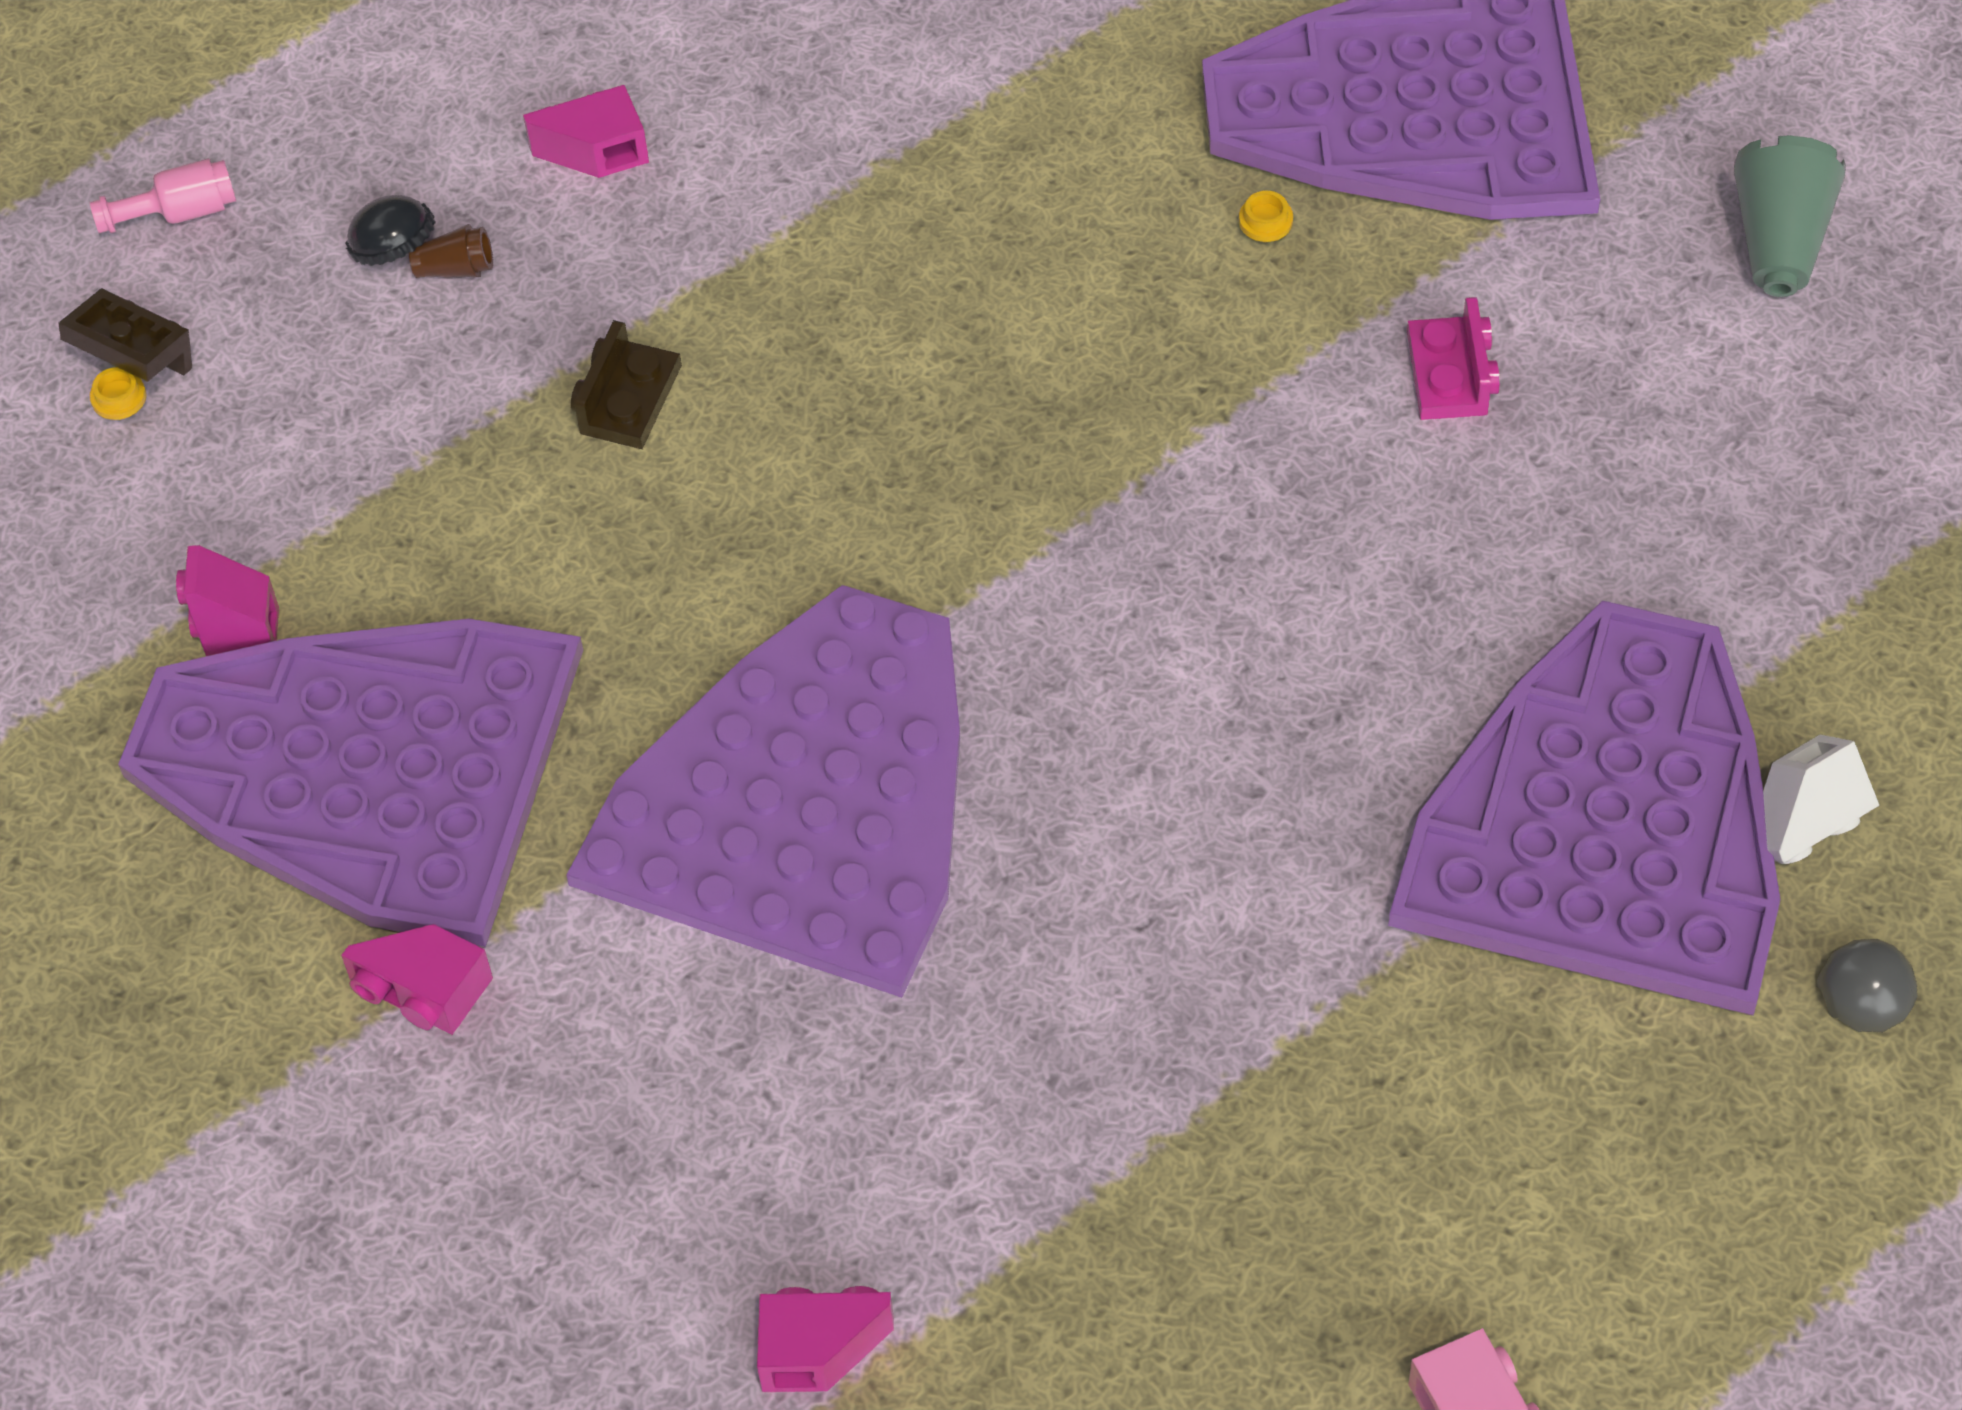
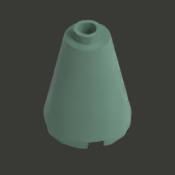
M1792 135L1778 136V145L1760 148L1761 139L1750 142L1738 151L1734 161V177L1753 281L1765 293L1775 297L1794 295L1798 290L1808 285L1844 182L1846 171L1845 161L1843 159L1840 163L1837 160V150L1834 147L1813 138Z

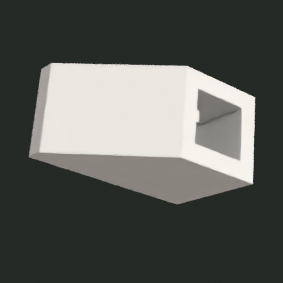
M1818 735L1772 763L1763 790L1767 850L1773 855L1774 861L1780 864L1800 861L1811 854L1813 845L1830 835H1839L1852 830L1860 823L1859 817L1879 806L1854 741Z

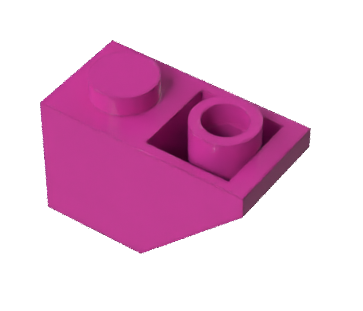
M625 85L595 92L591 95L523 115L529 148L534 157L598 178L649 163L644 128Z
M200 545L188 546L186 569L177 571L176 592L179 604L188 605L190 634L192 638L199 637L205 655L210 656L277 641L279 605L269 576Z
M435 924L349 945L341 955L350 979L349 985L361 998L372 1004H380L384 1000L400 1008L402 1015L415 1026L424 1030H431L435 1026L453 1035L493 979L485 949Z
M866 1286L849 1287L841 1293H813L806 1288L788 1287L777 1291L776 1294H760L757 1369L762 1392H818L830 1390L894 1330L891 1292H878L876 1289Z

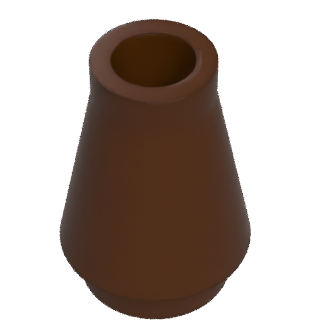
M470 224L418 246L415 251L409 253L411 269L416 278L428 276L481 277L482 271L493 268V252L487 231L484 227L472 228Z

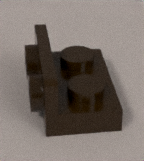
M103 288L99 289L58 322L60 340L147 382L165 367L183 376L192 369L189 329Z
M613 320L605 338H598L594 345L591 367L585 380L579 379L572 392L571 410L576 412L580 434L643 450L682 366L680 354L628 341L625 322Z

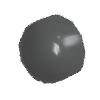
M1880 939L1853 940L1835 950L1827 959L1817 978L1816 987L1822 991L1828 1014L1833 1018H1838L1839 1021L1857 1032L1883 1033L1900 1024L1909 1015L1918 998L1917 981L1912 965L1906 956L1894 945Z

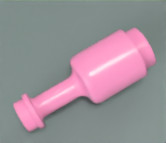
M208 158L155 174L153 177L154 185L149 192L113 202H107L104 195L99 197L100 200L89 203L98 232L110 231V233L116 232V223L158 212L165 217L168 223L174 224L225 210V204L236 202V197L225 161L221 160L211 163Z

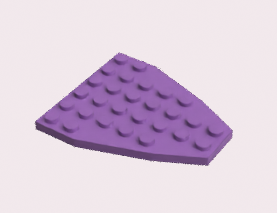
M1349 0L1299 16L1202 60V81L1210 154L1324 189L1489 220L1594 214L1599 212L1600 194L1565 0Z
M842 585L742 658L616 780L566 874L569 886L902 998L949 898L960 750V725L949 618Z
M1601 601L1518 681L1420 810L1390 910L1388 926L1754 1016L1780 904V893L1774 857L1767 850L1763 785L1755 735L1719 627Z
M461 619L286 638L157 667L118 765L125 779L216 846L369 927L404 932L435 924L475 945L486 947L583 653L581 637L475 619Z

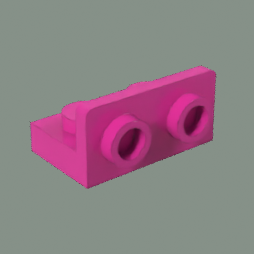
M1477 297L1465 298L1463 317L1409 320L1407 337L1420 420L1488 415L1490 394L1499 393V368L1496 360L1488 361L1486 350H1491L1492 347L1491 322L1489 317H1480Z

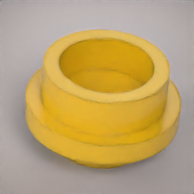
M1268 190L1259 191L1252 194L1241 207L1239 225L1243 233L1253 240L1260 242L1276 241L1285 237L1292 229L1293 211L1281 194Z
M112 367L100 372L93 380L90 402L94 411L99 416L110 420H120L137 413L143 407L147 393L144 383L139 377L118 367Z

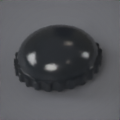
M389 195L378 198L361 208L353 217L348 228V241L345 242L346 249L355 262H360L361 265L369 264V266H373L375 264L383 265L386 262H393L415 251L418 246L424 243L425 239L430 237V232L434 230L433 225L436 223L434 220L435 216L425 203L421 204L420 201L408 196Z

